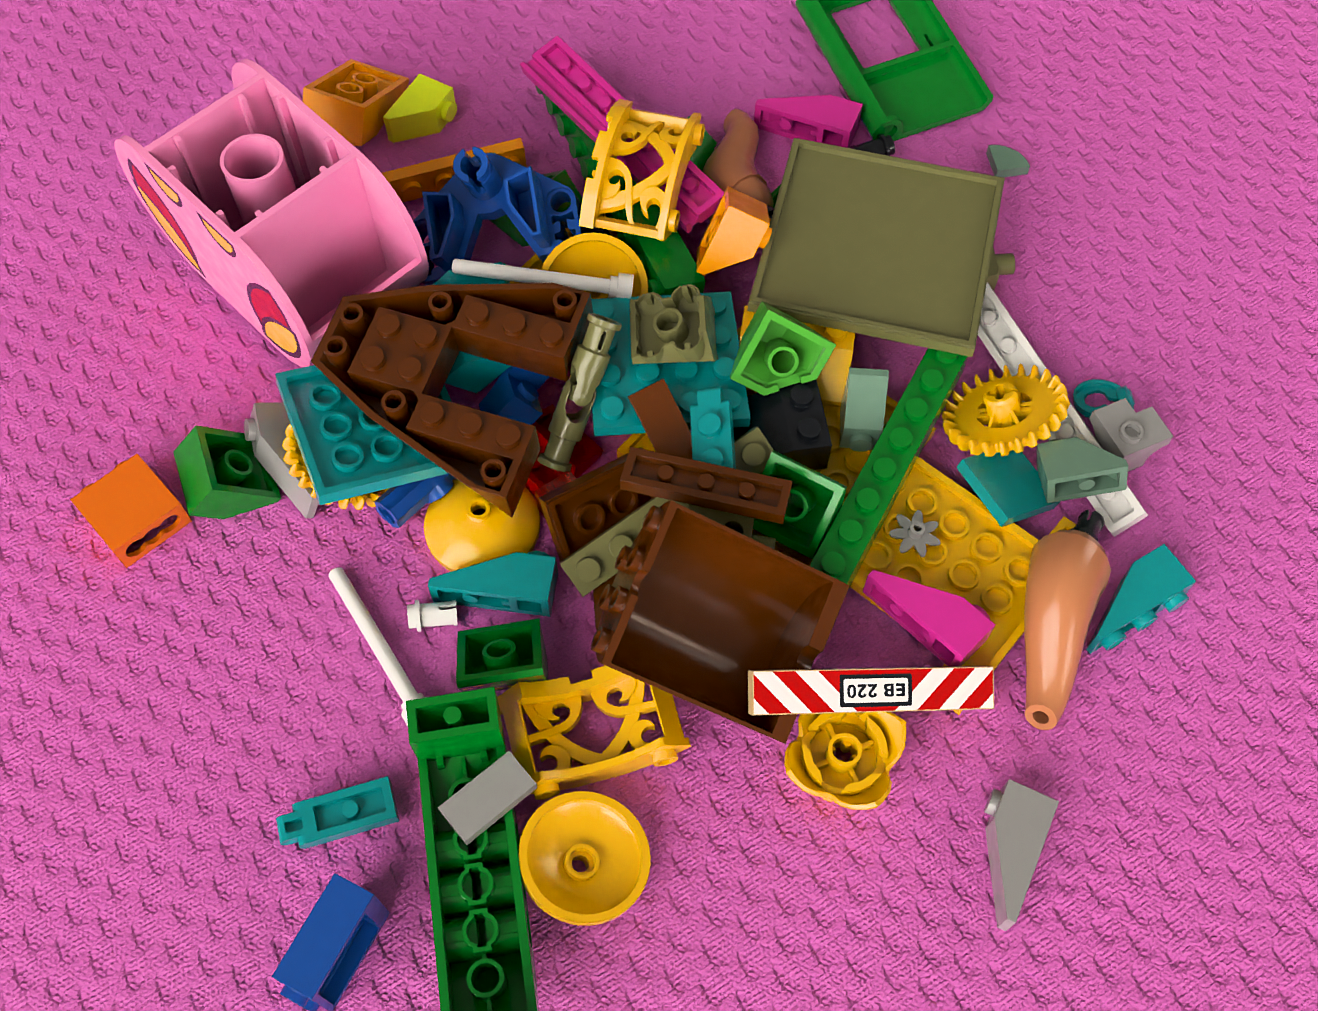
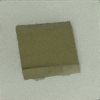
M688 284L676 288L671 297L662 298L659 294L651 292L642 294L637 299H631L630 330L631 359L633 364L718 360L715 311L711 297L701 295L696 286Z

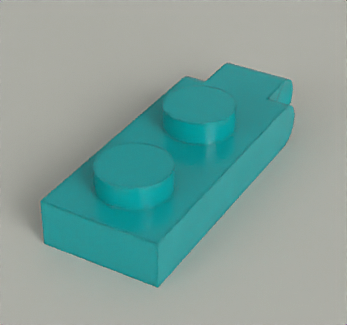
M722 387L697 390L698 404L690 405L692 459L736 469L730 399L724 400Z
M388 776L294 803L292 805V813L276 818L280 845H291L298 842L300 849L314 847L399 822L393 788Z

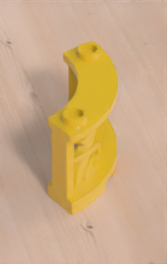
M618 99L606 115V121L608 122L607 131H599L594 146L592 159L598 162L596 170L592 171L593 179L586 177L579 226L591 229L594 227L665 241L672 232L677 231L680 211L676 210L680 188L692 154L697 146L702 145L705 124L700 123L701 113L694 112L690 118L633 109V101ZM627 138L634 140L632 142H625ZM649 142L657 150L664 164L645 180L633 186L632 176L628 167L616 158L617 156L633 154L641 150ZM614 176L623 177L625 190L621 191L620 180L616 184H611L610 179ZM667 182L664 192L660 187ZM640 201L641 211L647 219H649L647 211L649 206L652 204L658 205L660 207V215L656 226L634 222L633 205ZM626 209L627 221L604 217L603 214Z
M604 665L591 670L593 678L583 679L573 684H570L569 676L545 681L518 682L499 695L497 700L500 715H504L512 754L537 784L538 788L531 794H534L536 800H544L560 794V790L576 788L625 775L650 765L659 767L677 761V753L691 747L689 737H684L672 694L650 685L653 700L644 702V682ZM620 691L622 697L619 699V704L629 702L628 706L610 705L607 702L609 695ZM591 700L604 714L614 718H624L615 738L602 753L580 747L563 736L570 732L579 722L583 703ZM563 707L569 709L570 715L565 721L556 726L551 724L561 721L560 717L554 715L555 709ZM657 711L664 736L650 743L644 742L642 739L644 733L648 730H655V725L649 720H640V717L643 714ZM524 713L527 714L538 732L528 735L523 716ZM548 741L551 745L541 751L540 760L543 762L548 758L555 759L557 767L550 771L537 772L531 747ZM630 743L633 750L622 754ZM571 759L583 764V766L571 768Z

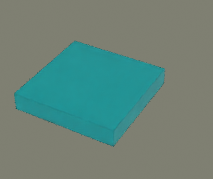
M1012 450L1007 456H1001L1000 452H996L993 457H985V454L981 453L980 455L962 459L956 467L1001 527L1053 510L1060 503V501L1047 503L1038 471L1023 452L1016 453Z

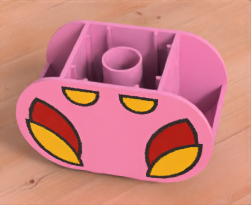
M242 59L232 67L234 90L146 147H143L127 135L116 139L114 147L120 165L132 188L156 224L184 259L286 358L301 367H308L313 364L311 359L343 296L416 287L428 276V258L422 239L410 214L395 190L377 167L264 68L252 60Z

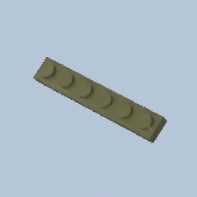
M755 426L734 441L736 469L760 474L763 472L773 448L759 427ZM659 497L651 498L559 562L582 597L618 573L619 570L615 569L616 559L625 545L631 547L643 528L645 517L653 505L660 507L671 500ZM674 501L686 508H689V504Z

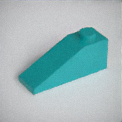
M530 551L528 554L515 552L429 578L428 588L433 602L456 600V605L551 617L558 579L556 557L541 551Z

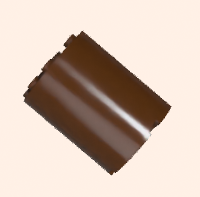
M672 500L667 501L660 507L653 505L645 517L643 528L631 547L625 545L621 549L615 562V569L619 570L612 585L608 584L604 588L600 596L598 608L603 609L598 630L591 643V650L596 652L598 662L786 744L797 714H748V670L811 669L815 658L825 648L850 585Z

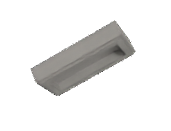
M508 751L441 804L438 809L464 843L468 845L538 787L532 777L512 753Z

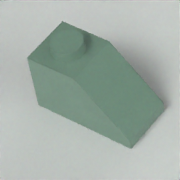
M849 367L840 407L839 448H851L858 452L873 450L883 432L889 370Z
M1078 437L1054 439L1037 445V471L1047 503L1126 490L1128 477L1127 460Z

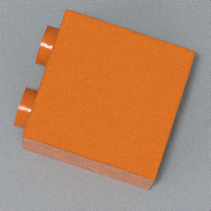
M135 454L126 461L120 462L111 472L95 483L87 485L79 494L70 499L126 568L192 522L181 503L138 454ZM177 515V519L172 525L160 530L154 538L145 541L137 550L126 553L127 548L133 542L142 539L151 529L159 527L168 517Z

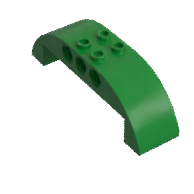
M495 687L406 701L409 744L418 759L440 1010L539 1011L526 889L522 883L518 857L519 832L515 807L468 845L464 843L438 809L441 804L507 752Z

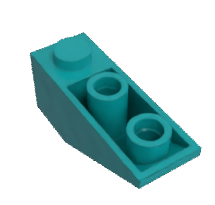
M1165 544L1133 562L1122 577L1086 649L1089 654L1101 647H1104L1106 651L1113 649L1127 638L1125 633L1135 627L1140 632L1158 619L1156 615L1158 612L1166 608L1171 613L1189 600L1186 593L1195 584L1196 580Z

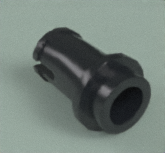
M882 133L878 134L874 140L850 147L851 149L887 156L895 154V145L890 135L884 136Z

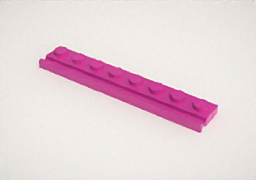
M557 35L531 55L533 59L527 63L524 61L520 63L521 69L552 102L596 143L599 131H607L608 122L606 121V115L618 99H626ZM627 138V139L625 140V142H632V141H634V140L631 139V138ZM649 142L641 150L633 154L617 156L616 158L628 167L632 180L637 184L652 175L664 164L657 150ZM691 160L684 174L676 210L680 211L679 225L687 233L692 231L691 227L699 222L701 224L715 213L724 194V191ZM667 182L660 187L664 192Z

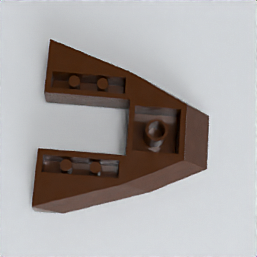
M556 283L424 285L343 296L311 362L369 418L507 515L513 517L541 449L536 426L439 399L440 393L459 351L559 380H569L571 362L577 344H582L589 325L587 320L588 313H593L591 293Z

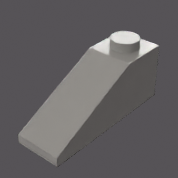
M254 403L250 418H245L244 421L246 441H252L256 459L305 518H314L319 502L317 498L310 496L312 488L302 489L299 487L298 483L302 477H292L289 474L292 465L287 464L283 459L287 451L284 450L282 444L287 437L285 434L286 428L291 424L284 403Z
M1011 779L1005 783L1000 791L992 790L984 808V813L990 815L985 831L997 928L1004 931L1012 927L1018 919L1059 801Z

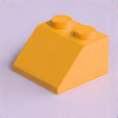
M727 186L697 248L696 272L702 275L753 258L758 247L764 249L772 234V228L769 227L771 218L768 215L767 204Z

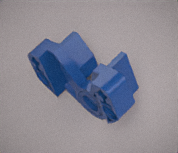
M472 147L475 156L471 158L465 149H462L453 161L455 174L439 192H422L424 209L413 221L422 242L424 243V239L427 236L429 237V242L423 244L428 258L429 273L422 283L424 285H432L438 281L447 271L452 270V262L455 258L471 260L483 220H495L504 215L509 217L536 255L544 262L557 245L569 238L565 228H569L573 236L587 233L586 227L579 226L582 204L568 186L535 172L531 166L525 167L495 153H485L477 147ZM571 202L567 210L557 212L561 204Z

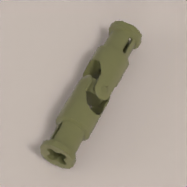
M588 313L587 320L589 325L582 344H577L571 362L570 380H567L563 386L548 428L551 434L545 451L538 456V461L541 464L557 471L566 472L572 468L570 459L576 442L582 440L596 398V388L604 377L611 358L608 354L615 332L620 331L622 324L595 313ZM567 399L574 401L578 406H583V408L577 413L566 414Z

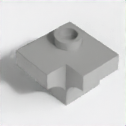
M1126 398L1094 410L1089 418L1094 429L1095 438L1102 449L1127 460L1128 472L1143 466L1150 455L1168 445L1174 437L1153 407L1136 413Z

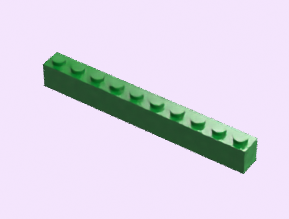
M536 86L538 94H542L546 100L548 113L554 115L557 121L560 135L565 136L571 156L577 158L581 165L584 180L586 181V177L593 179L592 171L596 170L598 162L592 159L595 142ZM614 176L610 179L611 184H616L620 180L621 191L625 190L623 177ZM640 201L633 205L634 222L656 226L660 215V207L658 205L652 204L647 210L649 219L643 215ZM626 209L606 213V217L627 221ZM616 231L618 239L631 247L640 258L647 275L648 293L672 295L676 288L688 284L696 286L700 293L704 292L706 280L702 274L696 272V262L678 231L672 232L665 241Z

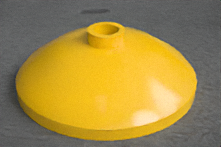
M583 233L566 239L551 251L541 270L606 279H610L611 275L618 276V273L633 274L631 297L648 293L647 275L640 258L626 243L607 234ZM601 293L597 298L591 299L608 298V294Z
M457 479L453 480L454 485L447 494L437 501L430 503L424 519V534L428 548L434 558L451 572L515 552L528 554V552L534 549L540 533L538 506L526 487L523 490L513 517L507 515ZM477 509L486 510L482 515L473 514Z
M574 791L548 800L532 814L523 829L518 845L521 879L527 893L544 912L568 924L580 926L598 925L619 917L639 898L647 883L650 872V847L641 824L624 805L600 793ZM575 860L582 861L586 866V871L577 872L574 870L572 862Z

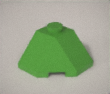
M762 301L742 337L730 379L763 396L778 392L780 388L799 382L801 384L810 382L818 378L836 344L796 318Z

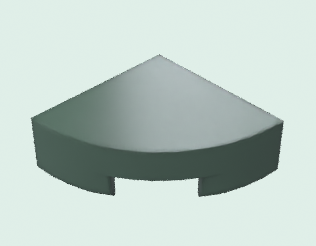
M988 145L986 155L994 176L1003 178L1028 174L1030 165L1019 152L1006 146Z

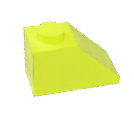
M419 73L383 116L388 140L395 143L440 133L445 125L454 119L457 113L453 87Z

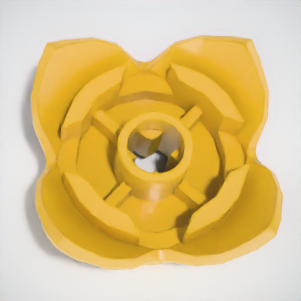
M892 712L800 714L798 718V737L788 745L785 751L784 767L786 774L803 791L813 796L822 797L829 802L834 801L842 807L852 810L877 808L890 793L892 781L889 771L900 759L905 748L906 721ZM836 748H840L843 753L850 751L852 755L848 762L838 760L834 756Z

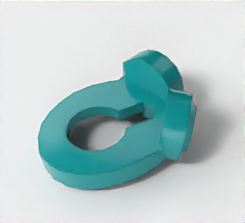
M1094 379L1082 382L1074 389V407L1085 417L1090 418L1094 410L1107 406L1106 404L1099 407L1087 405L1085 399L1093 393L1103 394L1107 400L1114 402L1126 398L1134 409L1135 401L1131 390L1127 386L1121 387L1110 381Z

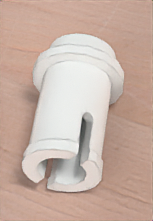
M415 600V604L407 605L409 629L417 628V632H421L423 627L458 625L456 600L421 604L419 600Z

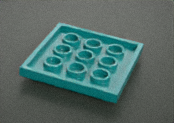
M731 291L701 293V295L711 297L715 311L718 360L707 362L633 364L631 359L630 300L637 299L640 296L592 299L593 313L608 317L622 324L621 330L615 332L608 352L611 356L604 377L596 388V398L592 406L594 436L646 433L627 396L664 378L689 430H691L690 405L698 404L697 390L722 387L724 400L730 399L733 428L749 427L751 418L746 386L730 379L740 347ZM660 295L662 298L671 297V295Z
M315 365L275 373L276 384L319 505L448 474L445 470L369 418ZM444 385L439 399L452 402Z

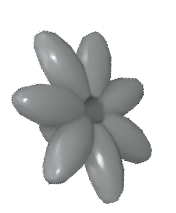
M920 510L915 511L912 521L902 514L896 516V520L902 528L891 530L889 535L895 539H903L899 548L900 553L907 552L914 545L917 554L920 557H925V544L930 546L940 545V540L930 534L938 527L939 523L937 521L923 523V515Z

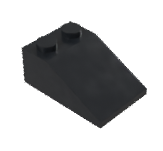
M817 380L803 384L799 382L780 388L778 392L765 396L758 392L747 396L751 418L749 427L733 428L734 441L757 426L773 450L813 470L827 469L832 443Z

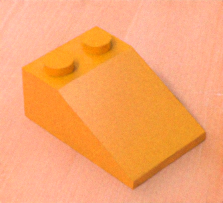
M350 59L303 87V103L353 146H362L379 133L384 125L383 116L409 85V78Z

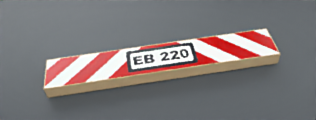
M993 666L748 670V714L994 709Z

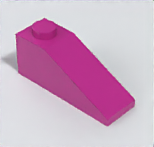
M834 95L757 99L754 122L760 130L790 139L799 138L850 148L859 128L863 104Z
M872 570L867 576L862 592L947 666H962L987 641L995 627V624L990 620L989 615L983 608L969 603L964 597L876 570Z

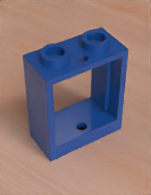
M334 873L272 975V978L284 985L279 994L308 1011H317L319 1006L328 1011H333L390 912L373 893Z

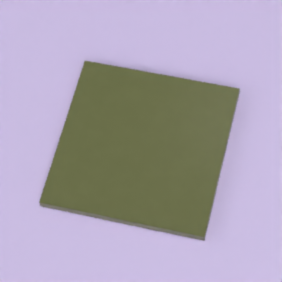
M794 138L769 226L772 228V234L762 251L747 311L756 312L763 301L796 318L800 322L973 357L1005 178Z

